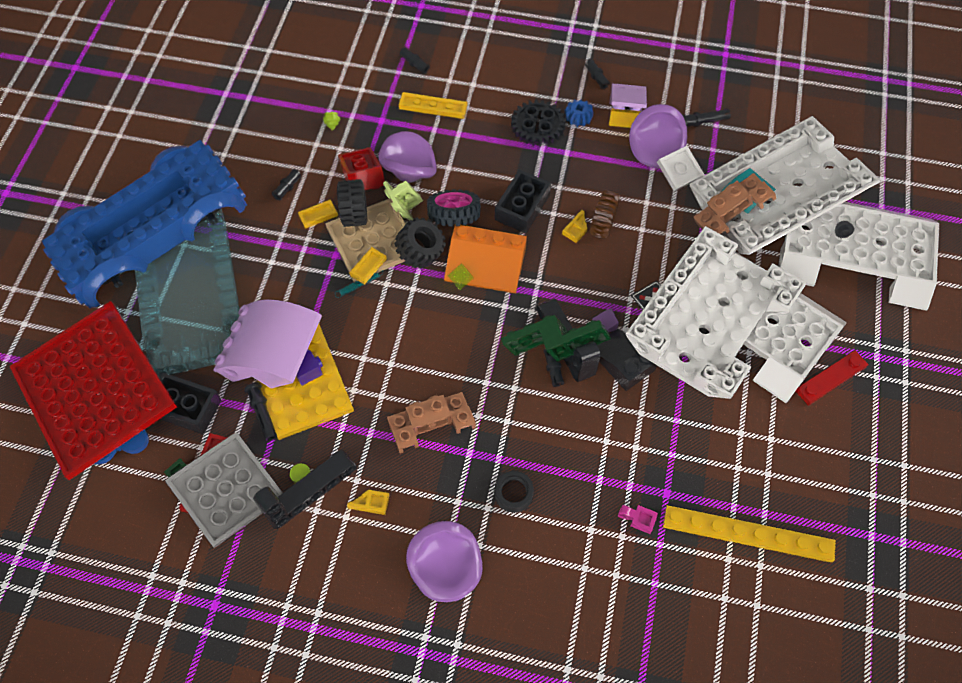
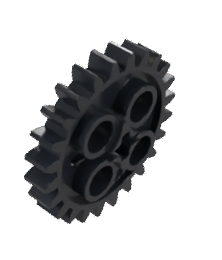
M535 99V103L529 100L528 105L523 102L522 107L517 106V110H514L511 116L512 132L515 133V137H520V141L526 140V145L532 142V146H535L536 143H538L539 147H541L542 143L548 146V141L554 143L555 139L559 140L560 135H563L565 130L566 118H564V113H561V108L556 109V104L550 106V101L545 104L544 100L541 103H538L537 99ZM541 112V119H540V121H539L538 133H535V131H536V126H537V121H538V115H539V113Z

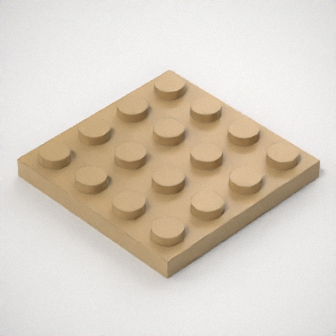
M387 199L367 207L366 225L344 227L340 218L325 223L348 272L354 268L371 247L387 256L386 261L380 266L378 272L405 262L404 259L401 260L399 258L401 255L396 252L395 238L406 224L399 211L396 212L392 207V199Z

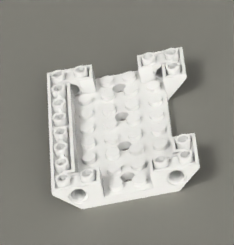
M843 202L785 235V241L780 250L778 267L807 282L806 285L814 287L821 264L895 279L890 286L889 303L928 310L937 284L939 223L933 219ZM841 221H848L854 226L853 234L847 238H838L835 235V226ZM802 226H807L810 230H804ZM876 241H881L884 246L878 245ZM914 248L919 249L921 254L916 253Z
M705 226L626 332V336L641 356L709 397L731 399L751 369V366L735 358V356L764 313L788 312L807 282L773 263L768 271L735 253L739 244ZM737 275H744L746 277V280L739 279ZM718 301H725L728 306L723 307ZM706 328L709 333L703 334L699 329ZM686 356L690 361L687 363L682 362L679 357Z
M737 275L739 279L746 280V277L744 275ZM801 293L788 312H765L743 344L767 360L753 381L787 403L847 322ZM718 301L721 306H728L725 301ZM772 318L776 320L777 324L769 323L768 319ZM801 340L808 341L810 346H804Z

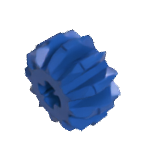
M574 99L573 102H569L565 109L566 121L570 122V125L575 124L577 127L579 125L584 127L586 124H590L594 114L592 105L588 104V101L583 102L582 99L580 101Z

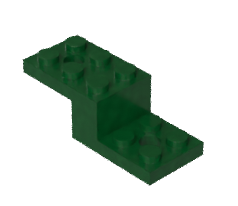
M555 315L545 316L541 321L529 323L523 329L508 332L506 336L501 338L503 345L515 356L544 344L546 351L557 362L572 356L576 347L591 341L598 345L611 339L609 332L600 320L590 321L586 323V326L579 329L574 328L567 332L565 326Z

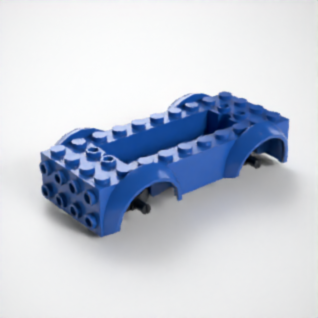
M199 140L189 147L173 146L163 150L155 157L149 173L95 207L79 206L67 211L56 224L54 233L42 240L45 246L43 251L49 258H52L50 261L52 266L57 271L59 270L57 275L64 283H67L65 285L66 290L71 295L75 294V298L81 305L84 303L89 308L98 307L100 304L96 300V293L101 285H106L112 281L114 286L119 288L123 285L119 279L120 275L126 271L137 270L144 273L147 271L149 263L184 240L193 241L195 239L194 230L196 225L206 219L210 221L211 225H215L213 220L217 224L218 219L215 217V213L222 207H234L239 213L244 211L245 206H247L244 200L246 195L241 188L237 189L239 184L234 177L229 178L230 172L225 165L220 166L222 162L217 155H212L214 152L208 144L204 145Z

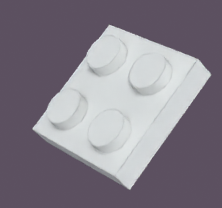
M688 146L657 161L673 191L705 175Z

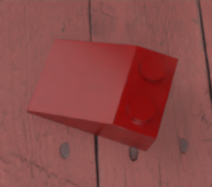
M371 147L338 155L346 180L361 179L365 190H375L384 186L383 182L385 180L382 166Z

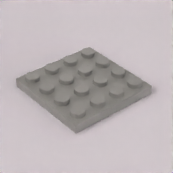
M237 432L165 480L213 548L262 514L253 500L254 495L264 487H270L277 497L282 494V491Z

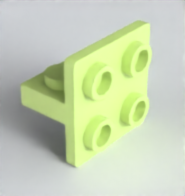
M387 181L383 182L386 188L384 192L389 199H392L391 205L396 212L399 211L403 219L413 220L409 210L423 201L422 197L407 181L398 184L396 188H393Z

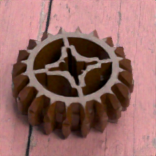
M604 190L601 193L592 220L591 235L600 239L608 237L620 201L618 193L611 190Z

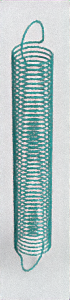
M355 281L354 283L345 286L348 289L342 288L339 290V292L342 296H344L345 294L343 293L348 294V291L351 292V290H355L354 288H359L354 285H358L361 287L364 284Z

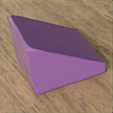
M611 308L592 318V321L600 320L608 332L614 331L618 327V321Z

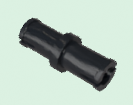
M406 47L401 49L399 55L408 61L411 67L417 68L422 74L427 73L430 67L420 59L419 55L413 54Z
M588 59L584 66L591 73V78L596 80L602 90L606 89L610 82L604 76L603 70L596 65L593 59Z
M293 169L286 178L280 181V185L272 192V196L280 201L288 191L293 189V185L301 178V173Z
M544 349L543 352L547 362L546 370L550 373L552 386L559 387L560 383L564 385L561 363L557 362Z

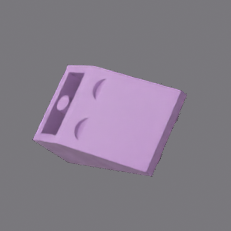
M612 84L609 104L613 105L614 109L625 110V106H627L630 110L642 111V108L647 107L646 87Z

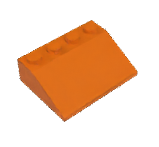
M455 225L444 281L516 294L526 251L527 236L465 225Z

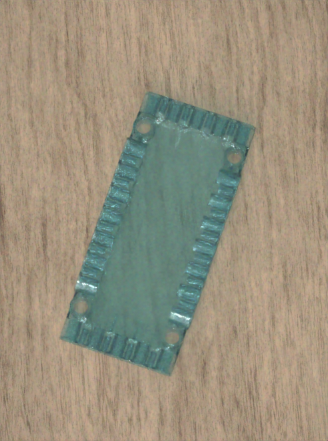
M222 209L215 213V217L218 219L217 224L213 220L215 225H211L210 221L206 219L196 225L194 230L195 239L193 241L184 240L148 264L146 272L142 273L135 270L141 331L145 340L144 347L147 351V358L159 377L162 372L170 375L215 365L217 356L224 349V341L232 333L230 331L233 323L240 316L238 314L240 308L227 227Z

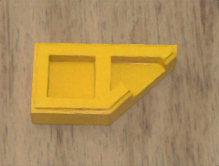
M581 210L562 230V234L575 243L587 232L584 210Z
M368 490L359 498L350 501L347 504V508L385 515L390 494Z

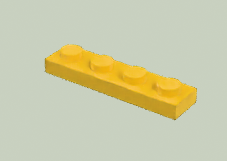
M402 92L399 102V109L461 119L465 118L468 102L405 92Z

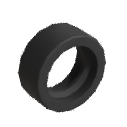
M508 471L502 474L496 481L494 489L495 500L499 507L512 513L522 512L528 508L534 493L531 479L520 471ZM509 481L522 483L526 488L525 498L516 503L508 502L502 495L504 484Z

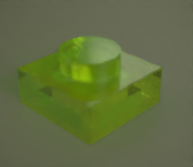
M460 264L448 275L459 290L474 279L463 264Z

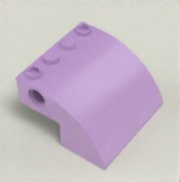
M259 300L243 305L238 312L240 315L238 320L231 327L232 333L230 337L223 343L224 349L215 360L216 366L214 371L232 382L254 377L271 389L293 383L322 315L303 306L279 300Z

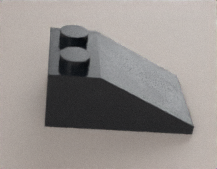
M616 329L610 334V340L597 345L600 351L599 362L621 387L628 391L653 373L657 365L641 356L627 338L626 333Z

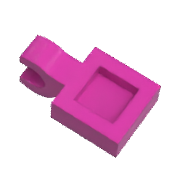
M622 505L618 513V517L632 520L631 527L651 534L658 515L657 512L640 505L637 506L636 510Z

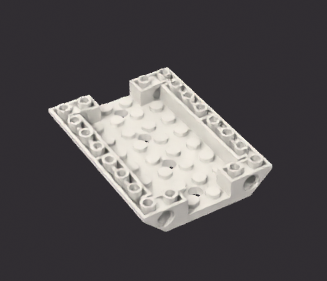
M811 116L690 183V187L702 210L708 207L707 202L713 196L721 193V190L749 168L776 189L774 192L777 199L774 201L771 198L768 199L771 203H763V209L756 205L748 214L742 211L734 217L740 218L739 221L730 220L726 223L730 232L727 234L724 231V236L739 244L736 250L740 254L750 255L878 184L880 179L858 158L849 161L834 147V136ZM826 166H832V167H834V168H832V169H829V168H826V169H825ZM801 183L802 186H794V184Z

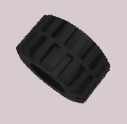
M362 180L339 181L337 184V199L342 225L344 227L366 225L367 205Z
M414 218L408 221L395 238L396 252L401 255L399 258L401 260L404 259L407 265L411 264L413 268L418 266L421 269L424 266H430L444 251L445 243L443 241L445 237L442 236V230H439L437 228L438 225L432 224V221L429 219L426 221L425 218ZM415 238L420 240L424 244L425 248L420 246L416 242Z

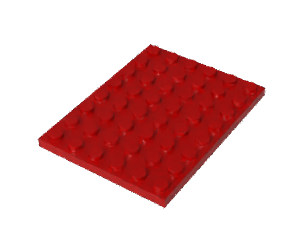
M112 301L106 303L9 366L64 477L68 480H71L177 408Z

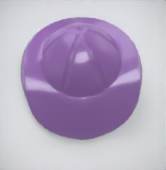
M658 104L644 109L637 115L629 133L630 147L635 158L646 166L660 169L657 164L659 159L686 146L687 126L684 117L677 109L669 105Z
M403 131L392 134L384 141L378 154L381 166L392 172L396 178L403 182L407 181L409 183L415 182L420 178H430L437 171L436 160L430 144L423 137L413 132Z
M439 521L429 524L415 534L407 549V567L413 581L425 596L434 601L452 602L464 598L477 586L482 576V559L477 540L470 530L459 523Z

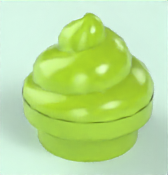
M327 112L325 117H323V122L328 128L334 130L340 122V117L337 112Z

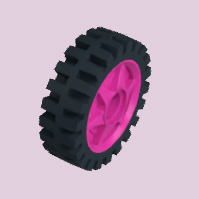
M451 189V191L444 190V192L439 191L438 194L434 193L433 196L430 195L427 199L428 218L436 224L441 223L443 226L446 224L448 226H453L454 224L460 226V224L467 225V222L473 223V221L480 217V198L477 194L469 193L467 190L464 192L461 189L455 191V189Z

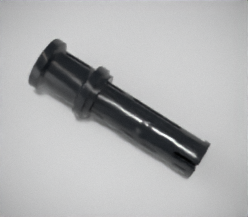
M726 108L701 114L693 112L691 115L682 114L687 127H699L702 123L730 119L731 114H727L730 110Z
M251 383L244 388L245 393L248 394L250 399L249 405L256 412L265 441H272L277 438V434L265 404L267 403V398L263 396L261 383Z

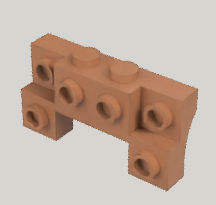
M753 173L741 183L736 181L728 185L718 195L713 196L707 202L708 207L693 218L702 230L706 226L719 234L724 231L728 234L730 230L726 223L751 206L753 201L760 209H763L765 201L770 198L774 201L777 198L775 192Z
M462 392L445 398L444 395L432 396L426 401L411 403L408 407H405L406 411L387 417L399 453H403L404 448L413 445L415 448L419 447L416 435L453 423L457 434L461 433V429L469 426L472 429L476 428V422Z

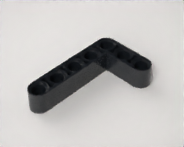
M555 298L536 306L541 320L545 316L555 315L565 326L567 332L573 329ZM594 341L574 348L573 355L563 359L576 382L596 375L600 351Z
M341 450L277 497L270 487H264L254 495L253 500L274 529H278L352 474L357 465L344 450Z

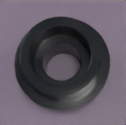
M841 221L835 226V235L838 238H847L854 232L853 224L848 221Z

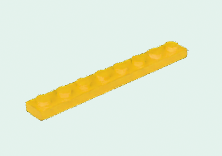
M668 505L665 508L663 528L831 563L835 560V540Z

